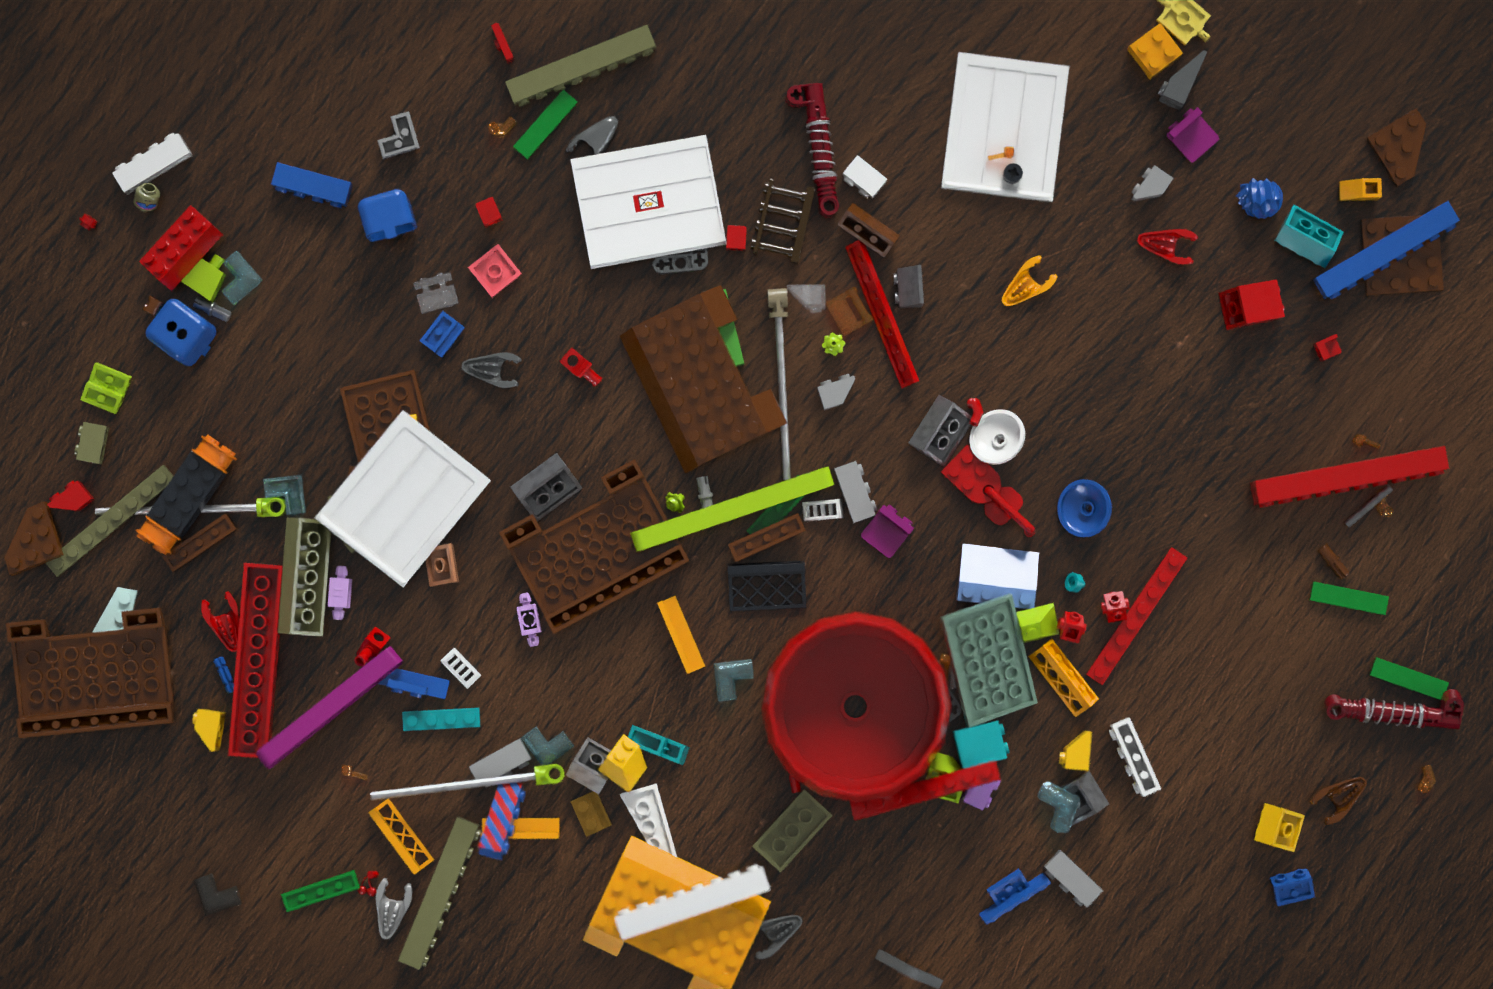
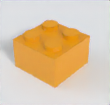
M1161 23L1131 44L1127 49L1150 80L1183 54Z

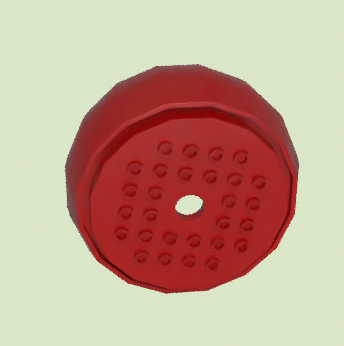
M852 612L819 619L788 640L768 670L761 710L768 744L790 776L821 796L861 802L892 796L924 775L945 743L951 702L944 669L922 638L891 618ZM853 695L861 696L867 705L865 713L858 718L848 716L844 710L846 699Z

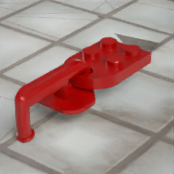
M966 445L941 471V474L970 501L977 504H985V515L994 524L1004 525L1012 518L1024 529V534L1027 537H1032L1035 534L1034 526L1018 512L1023 505L1021 495L1012 487H1001L998 473L989 464L979 460L972 452L971 447Z

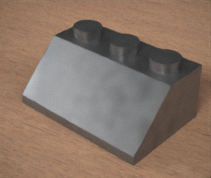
M938 395L908 444L944 467L969 429V422L972 416L954 402Z
M556 453L513 484L511 489L530 515L533 514L538 522L580 491L582 486Z

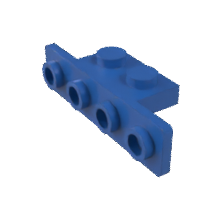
M397 668L378 684L391 687V691L402 694L403 690L409 691L410 696L421 698L422 695H429L445 699L450 681Z
M1017 869L986 889L995 904L982 911L979 915L986 925L994 922L1001 915L1013 910L1015 906L1027 901L1037 892L1044 890L1051 882L1045 873H1041L1027 882L1022 872Z

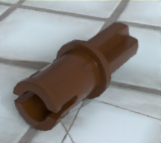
M1327 543L1317 550L1328 563L1327 566H1330L1340 579H1344L1349 575V571L1339 560L1340 556H1336Z

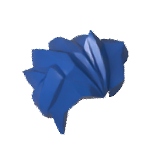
M1252 178L1249 184H1241L1240 191L1236 195L1240 199L1238 204L1242 205V209L1249 216H1255L1257 219L1272 217L1279 211L1283 202L1281 188L1274 181L1270 182L1267 178L1264 181H1257Z

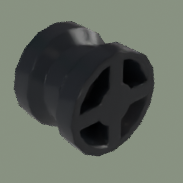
M1015 163L1007 165L1003 171V178L1009 184H1016L1023 175L1022 168Z

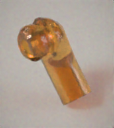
M509 116L504 123L491 122L488 125V129L493 135H506L517 121Z
M1386 496L1375 507L1383 517H1391L1394 511L1386 502Z
M1431 765L1422 767L1424 778L1418 786L1419 791L1422 793H1428L1436 782Z

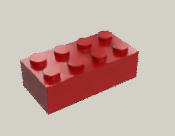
M190 205L139 262L172 291L223 234Z

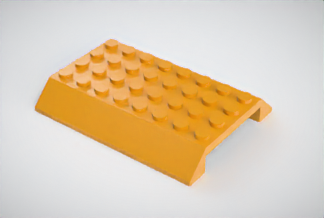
M631 835L583 941L614 956H618L624 942L694 974L687 989H731L771 901L759 895H754L622 940L615 920V916L619 915L618 911L629 908V911L637 909L636 905L647 902L648 905L655 903L654 899L666 896V898L674 896L673 893L684 889L687 892L692 890L691 887L702 883L705 886L711 884L710 880L719 877Z

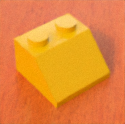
M198 709L197 713L195 712L193 715L192 723L195 724V730L210 751H220L226 712Z
M1083 731L1063 748V752L1059 754V763L1062 764V768L1089 770L1091 731Z
M623 734L598 771L627 792H630L647 769V765L640 746Z
M1265 803L1254 840L1294 852L1305 815Z

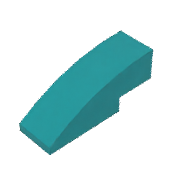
M632 725L628 738L638 744L640 749L684 765L690 749L689 746Z

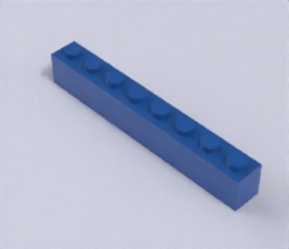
M1449 201L1326 271L1313 279L1324 300L1328 297L1332 300L1341 295L1340 290L1346 287L1349 290L1358 285L1357 280L1363 278L1365 281L1372 277L1374 270L1379 268L1382 271L1389 267L1391 260L1396 259L1399 261L1407 256L1405 252L1410 249L1413 252L1424 246L1422 242L1427 239L1430 242L1440 237L1439 232L1443 230L1449 232L1456 228L1455 223L1460 220Z

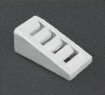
M843 499L802 502L804 521L844 518ZM833 503H836L837 515H834ZM825 504H828L829 515L827 516ZM813 505L814 517H810L809 506ZM817 505H820L821 516H818Z
M453 648L440 660L467 689L481 676L456 648ZM456 655L458 658L452 664H449L448 661ZM462 661L463 664L455 670L453 667ZM467 666L469 669L460 676L458 673ZM473 672L474 675L466 682L464 678Z

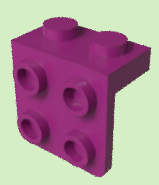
M1198 107L1194 111L1189 109L1183 115L1185 119L1180 123L1178 121L1174 122L1168 128L1170 132L1166 135L1191 163L1196 161L1219 140V136L1201 117L1202 111Z
M883 505L861 533V537L887 558H891L914 529L911 526L913 523L905 516L900 518L896 514L898 511L891 505L887 507Z

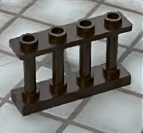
M770 178L769 183L765 182L763 193L767 195L765 201H761L759 212H762L761 220L757 219L755 231H758L757 239L753 238L751 249L754 250V255L758 254V249L788 255V258H791V263L798 264L815 188L807 187V191L803 192L773 186L774 179ZM771 193L801 200L800 202H804L803 209L797 211L770 205ZM770 212L797 218L796 220L800 221L799 227L790 229L765 223L766 214ZM763 230L791 236L792 239H795L794 247L790 246L788 248L761 242Z

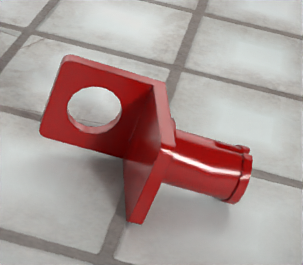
M493 197L475 204L485 228L503 220Z
M570 348L560 360V363L578 378L583 376L594 387L602 380V377L590 368L592 363L573 348ZM571 355H575L578 358L575 366H570L567 362L568 357Z
M374 627L358 649L357 656L354 659L355 663L360 667H363L366 662L369 663L390 640V636ZM374 635H380L383 641H377Z

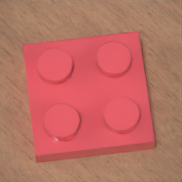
M499 244L468 267L492 298L522 275Z

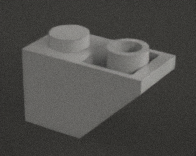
M1155 165L1152 169L1147 168L1142 176L1144 181L1141 185L1136 184L1131 192L1134 194L1131 199L1138 201L1160 197L1173 180V177Z
M849 374L838 377V381L831 382V380L820 383L821 386L817 387L824 410L843 404L855 381L854 376L850 377Z

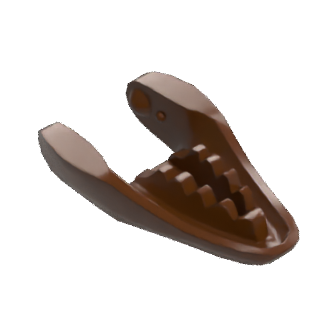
M1356 777L1320 790L1311 799L1310 804L1316 805L1320 799L1328 796L1335 805L1336 813L1332 814L1331 817H1326L1324 824L1336 823L1349 812L1366 788L1367 782L1363 777Z

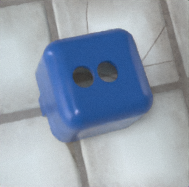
M400 189L364 198L358 204L364 232L370 242L394 238L399 234L417 229L410 201Z
M177 299L168 300L146 329V337L150 342L184 366H192L201 355L205 356L211 349L209 344L216 335L214 325ZM171 321L177 323V329L174 332L167 330V325ZM180 329H186L187 337L180 340L177 337Z

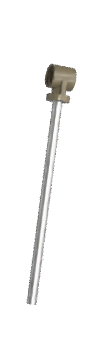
M787 288L768 289V308H772L773 311L769 313V318H775L779 406L788 423L782 319L788 317V312H784V308L788 307ZM788 424L780 427L783 480L791 479Z

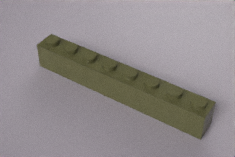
M645 25L508 80L506 85L514 105L519 104V107L530 103L529 100L533 98L541 99L546 97L550 91L559 92L565 89V85L570 83L576 85L581 83L585 77L590 76V78L600 75V71L605 69L608 71L616 69L618 64L622 62L628 64L635 61L637 56H648L654 53L653 50L656 49V45L648 26Z
M459 816L457 817L399 957V962L419 970L422 966L426 967L430 958L427 955L429 948L433 949L437 938L434 937L437 930H441L445 921L442 919L444 912L448 913L452 902L449 901L451 894L455 895L459 884L456 883L458 877H463L466 870L465 860L466 858L470 859L473 853L472 843L474 840L477 841L480 836L479 824Z

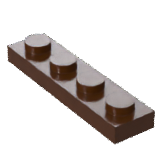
M225 513L170 550L172 554L167 553L162 558L170 570L175 572L236 531L237 528L227 513Z
M796 513L729 543L728 547L735 562L806 530L799 514Z

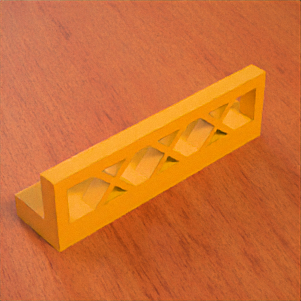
M676 596L658 602L659 609L687 674L705 667Z
M1052 638L1028 656L1075 717L1099 700ZM1040 652L1045 658V663L1040 662L1036 657ZM1050 669L1055 670L1057 678L1050 675ZM1061 684L1068 687L1069 693H1065L1061 689ZM1073 700L1079 701L1082 708L1078 710L1073 704Z
M389 798L368 812L414 875L434 860ZM386 804L392 809L391 818L383 817L379 812ZM393 821H399L404 825L403 833L394 832L392 829ZM405 836L412 837L415 840L414 849L405 847ZM416 852L424 853L428 860L419 865L415 860Z
M482 818L481 837L483 834L487 818ZM560 818L515 819L513 824L515 825L514 834L512 837L509 836V839L559 838Z

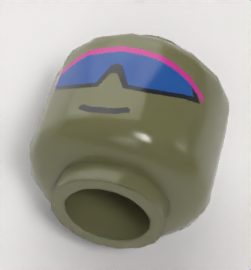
M151 183L139 185L135 191L134 205L143 212L155 210L158 206L160 191Z

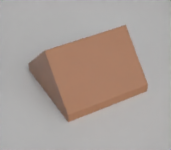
M450 543L437 546L425 560L429 586L459 582L454 545Z

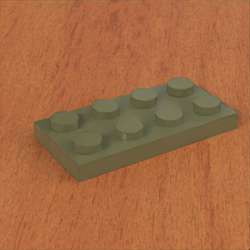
M804 789L752 847L779 872H782L833 815Z

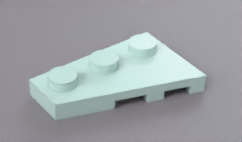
M117 587L93 632L123 629L121 612L134 610L137 590Z

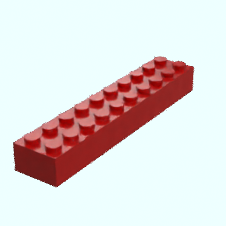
M1445 446L1257 480L1250 482L1254 505L1259 504V507L1263 508L1274 505L1273 502L1278 501V504L1293 502L1292 498L1296 497L1297 501L1312 498L1311 495L1316 494L1317 498L1331 495L1330 491H1335V494L1348 492L1351 487L1355 491L1369 488L1368 484H1372L1373 487L1386 485L1389 480L1393 484L1407 481L1406 477H1410V480L1424 478L1427 473H1429V477L1444 474V470L1449 469Z
M244 563L228 756L258 758L256 755L257 751L272 738L280 640L278 622L283 566Z

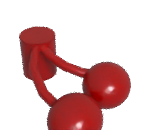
M368 871L367 876L361 882L360 889H358L359 894L364 895L367 893L371 897L376 895L377 890L371 886L370 879L377 878L379 876L378 871ZM366 878H368V889L365 886H363V882Z

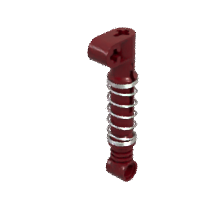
M823 84L794 85L788 89L785 100L790 107L807 108L808 119L806 121V128H809L807 132L810 133L811 141L808 142L811 143L812 147L810 153L813 155V161L811 163H814V171L812 173H817L813 176V182L818 188V197H820L818 198V210L821 216L831 218L837 213L839 202L837 196H834L837 194L834 191L836 190L834 185L837 181V173L830 171L836 164L832 162L834 153L831 152V146L833 143L830 142L829 138L832 133L828 131L830 120L826 115ZM802 90L805 91L806 101H803L802 96H800ZM793 93H796V96H799L798 100H795V98L792 97ZM831 203L834 207L833 211L825 210L824 204Z
M1449 689L1443 693L1440 708L1426 707L1425 704H1418L1416 706L1415 703L1413 706L1406 705L1405 702L1403 705L1395 704V701L1393 703H1385V700L1383 702H1375L1374 699L1371 704L1368 698H1362L1357 701L1347 699L1346 701V699L1336 694L1328 696L1324 702L1327 715L1333 720H1339L1344 717L1354 719L1355 717V719L1363 723H1367L1372 719L1376 724L1379 722H1384L1386 725L1394 723L1396 726L1405 724L1406 727L1415 725L1416 728L1428 726L1458 730L1464 710L1462 697L1455 689ZM1335 705L1339 706L1336 709H1331Z

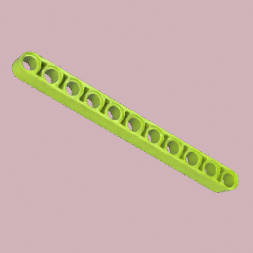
M829 466L634 531L630 534L636 551H640L835 484Z

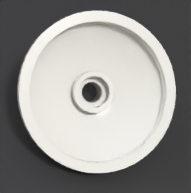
M993 410L984 414L977 427L973 426L970 433V447L974 455L982 462L992 465L1002 464L1014 458L1021 450L1025 440V428L1022 421L1017 415L1008 410Z

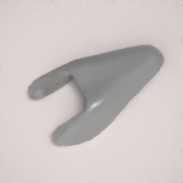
M384 878L378 886L376 906L379 932L383 939H389L394 934L412 899L410 883L404 887L406 891L405 897L401 901L392 900L385 896V888L389 884L387 878Z

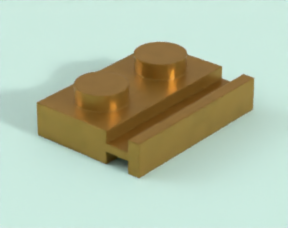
M590 792L571 801L586 837L612 825L596 792Z

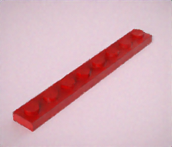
M857 240L845 248L902 389L918 382L919 379L866 245Z
M1172 547L1169 549L1127 612V620L1121 621L1086 673L1087 676L1101 685L1104 684L1187 560L1186 556Z
M990 761L912 783L892 796L861 802L850 801L853 819L857 821L999 781L1001 779L997 762Z

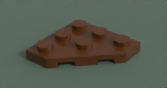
M1417 108L1366 138L1396 187L1414 177L1426 128V123Z
M44 501L27 508L4 557L9 575H17L64 556L51 511L47 505L48 502Z

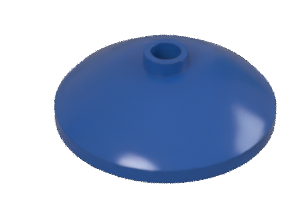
M1077 480L1069 484L1062 491L1058 500L1057 511L1062 526L1069 533L1078 537H1091L1100 533L1108 524L1112 505L1107 491L1099 483L1092 480ZM1090 505L1092 507L1091 512H1089L1088 507Z

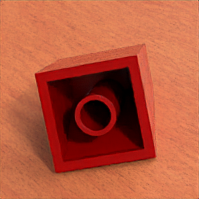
M1277 279L1237 286L1218 293L1226 330L1285 317Z

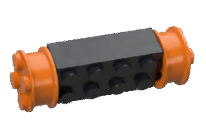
M208 434L206 437L201 436L202 441L198 447L192 449L145 516L147 520L141 529H136L138 538L148 544L154 543L152 547L164 555L167 553L172 554L170 550L176 541H181V538L183 539L226 477L225 474L228 473L226 469L233 460H237L234 457L236 453L224 445L220 448V442Z

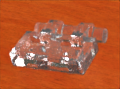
M450 272L446 274L439 273L437 276L428 279L426 277L421 278L420 281L413 283L415 290L423 288L424 293L417 295L422 314L459 304L454 285L446 286L445 284L446 281L452 280ZM439 283V289L429 290V286Z

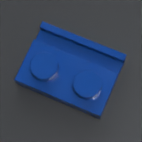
M442 311L420 339V342L443 358L465 327Z

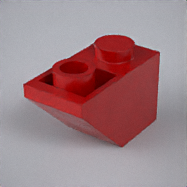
M73 480L64 487L66 490L61 494L59 492L54 494L49 499L51 502L47 505L49 508L81 511L95 499L81 481L74 482Z

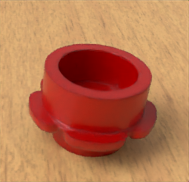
M84 213L82 218L79 217V220H81L80 225L85 229L96 228L97 221L91 216Z

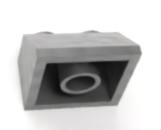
M921 265L898 268L897 273L893 274L894 285H898V292L895 293V304H899V309L922 307L924 298Z
M587 737L570 765L566 776L599 794L608 777L599 772L598 769L611 750Z
M1090 771L1076 777L1051 793L1071 826L1098 813L1109 805Z

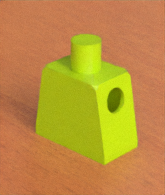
M217 254L213 256L209 263L201 259L181 282L213 303L226 274L219 270L225 260Z

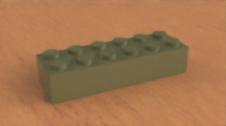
M287 518L278 633L323 636L331 531L315 519Z

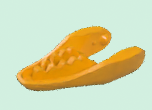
M1040 255L1027 260L1020 268L1003 294L1002 303L1005 306H1012L1050 289L1058 277L1056 274L1050 275L1049 280H1046L1043 285L1037 284L1030 276L1029 269L1032 266L1034 267V264L1041 262L1042 257Z

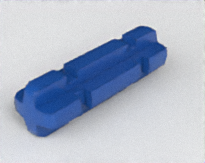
M218 657L214 660V664L218 667L217 671L222 683L225 684L226 692L230 694L234 691L233 678L228 666H225L224 657Z

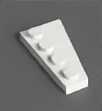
M657 783L619 794L647 844L664 850L677 858Z

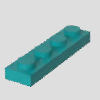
M480 708L402 712L403 731L481 727Z

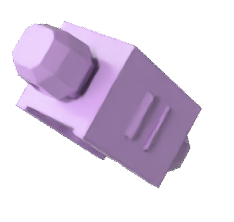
M337 566L335 573L337 578H330L328 606L335 607L332 610L333 619L343 620L345 614L343 608H350L352 579H346V576H348L346 566Z
M523 593L519 597L522 606L517 607L522 636L528 635L527 641L530 647L538 646L539 637L536 636V633H540L542 630L537 604L530 605L532 601L530 594ZM534 609V613L529 612V614L534 616V623L531 626L537 625V628L525 630L524 626H530L524 622L527 613L522 615V612Z

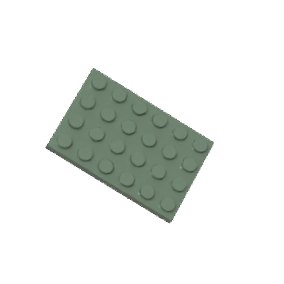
M1011 594L1003 595L940 618L967 727L976 726L1038 703Z

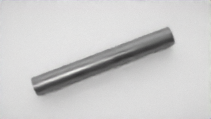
M1388 484L1348 518L1345 524L1350 528L1391 493L1393 489Z

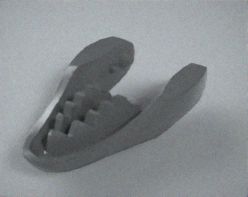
M614 116L607 117L579 133L571 140L566 148V152H572L578 142L584 140L593 148L594 155L605 153L617 129V118Z
M508 352L496 353L468 359L462 363V370L492 385L510 388L519 386V383L516 380L503 381L501 379V366L505 361H513L518 364L522 359Z
M789 915L762 921L759 930L765 933L769 941V947L762 952H756L755 959H764L777 952L800 928L802 924L801 917Z

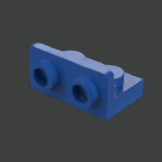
M1297 869L1294 872L1277 874L1274 877H1270L1277 906L1315 897L1312 877L1307 869Z

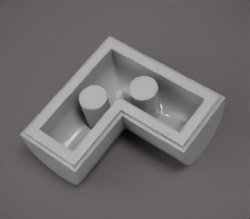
M409 111L391 116L396 135L378 140L383 159L420 148Z

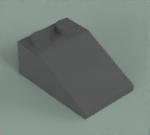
M1202 51L1174 74L1168 82L1164 81L1158 92V95L1161 96L1160 102L1178 110L1182 108L1207 54L1206 51Z

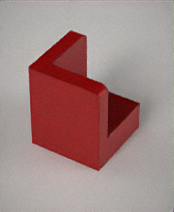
M727 226L726 250H746V226Z
M1337 334L1313 344L1320 362L1342 352L1336 340L1338 338Z

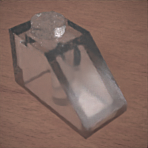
M787 285V291L805 309H810V313H821V309L826 308L825 285Z

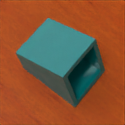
M998 720L952 731L962 769L1007 758L1006 754L1009 753L1007 742H1003L1002 735H1005L1002 723L999 724Z

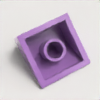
M1001 781L967 789L961 800L981 810L984 807L988 808L992 800L990 797L992 790H997Z

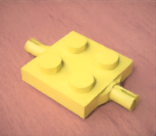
M1158 0L1165 8L1156 21L1161 23L1182 44L1186 45L1196 35L1205 42L1211 37L1202 29L1210 15L1193 0Z

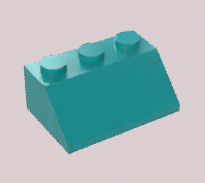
M1293 205L1275 241L1293 250L1298 255L1313 261L1314 264L1326 268L1335 254L1344 232L1300 207Z

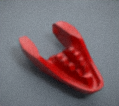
M1172 229L1140 234L1137 242L1148 251L1173 263L1193 264L1194 260L1190 257H1176L1175 248L1179 238L1195 241L1198 240V236L1186 229Z
M229 591L225 592L224 597L228 600L231 610L220 616H213L209 608V602L206 599L202 600L201 610L205 621L225 647L231 652H236L239 616L237 603Z

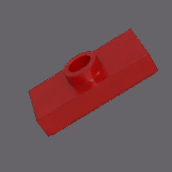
M499 23L492 24L491 27L497 38L493 40L497 50H502L507 63L514 61Z

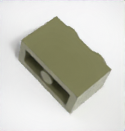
M83 422V426H80L78 432L80 442L79 445H76L74 455L77 456L76 460L102 465L110 427Z

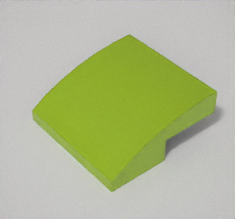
M96 362L89 381L86 382L81 400L117 414L132 376Z

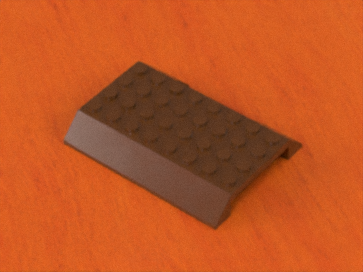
M721 285L704 291L630 328L620 335L623 345L685 474L767 432L788 424L771 389L751 397L718 329L738 320Z
M635 459L601 477L610 494L608 497L545 531H542L532 514L499 532L541 608L553 634L689 561L678 538L636 551L630 533L667 521V518Z
M161 608L122 611L123 629L60 636H50L45 619L6 623L8 642H11L19 710V718L16 719L18 738L173 723L174 698L166 625Z

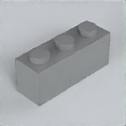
M854 461L834 468L852 522L856 523L875 516L877 507L874 500L870 501L868 493H871L868 482L864 483L862 475H865L862 465H857V462Z
M520 738L469 766L475 779L508 776L513 774L511 770L517 766L519 769H522L529 765L528 760L532 758Z
M1058 850L1044 865L1047 869L1044 873L1052 880L1056 878L1060 882L1059 887L1065 893L1070 891L1075 896L1073 900L1080 907L1082 905L1088 907L1103 891L1061 850Z

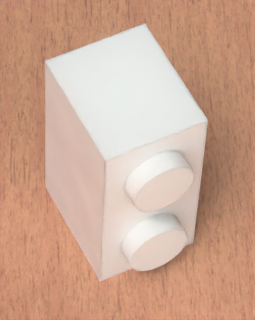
M858 155L843 172L845 177L843 180L851 187L853 185L860 189L858 192L866 199L868 197L873 199L887 182V178Z

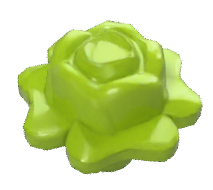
M830 333L829 336L824 337L822 347L826 348V354L836 356L838 353L843 352L845 341L842 340L841 335Z
M669 492L665 497L666 507L672 512L678 511L681 513L685 508L683 505L685 498L682 494L677 495Z

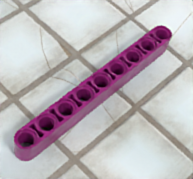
M391 646L386 648L259 749L256 753L257 757L267 769L274 767L403 663V660Z

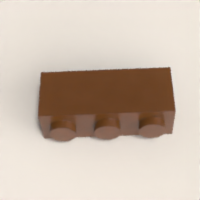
M854 203L851 204L837 224L883 257L887 255L900 236Z

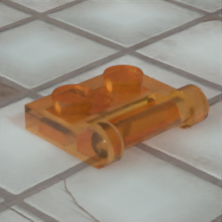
M852 287L825 303L843 336L874 320L872 315L868 314L859 298L856 287ZM848 297H851L862 317V320L859 322L845 300Z

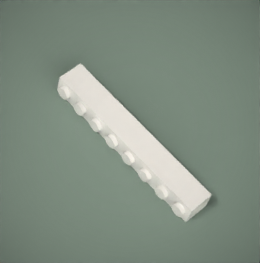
M758 864L748 867L746 872H732L728 874V878L723 880L721 877L710 880L711 884L703 886L700 883L692 886L690 891L685 892L682 889L674 892L672 897H658L654 899L655 903L648 905L647 902L636 905L637 909L629 911V908L618 911L619 915L615 916V920L622 940L769 891L770 886L763 866L758 867Z

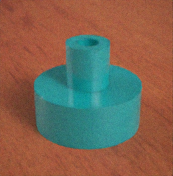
M1072 572L1066 577L1065 588L1068 591L1077 593L1085 587L1081 574Z

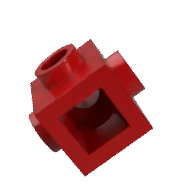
M1123 591L1104 594L1101 610L1103 614H1106L1107 622L1127 620V610L1130 607L1128 598H1124Z
M1064 612L1063 617H1060L1057 623L1060 639L1079 643L1081 636L1084 635L1086 630L1083 615L1077 612Z

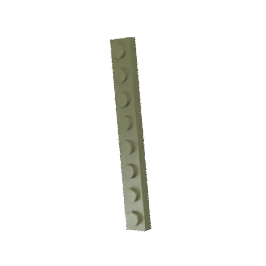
M162 465L62 548L64 556L46 562L56 577L62 575L136 512L164 491L173 478L167 467Z

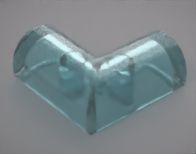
M238 251L232 253L223 262L235 279L221 291L235 305L261 283L263 279Z
M302 475L263 479L265 498L285 496L287 515L306 513Z
M752 659L714 663L718 701L736 700L735 680L754 678Z
M536 726L521 737L541 766L550 765L574 747V744L564 731L550 741H547Z
M1047 781L1041 786L1038 792V799L1055 807L1050 827L1054 831L1067 833L1071 829L1080 798Z

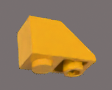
M1381 178L1339 181L1340 201L1379 200L1382 198Z

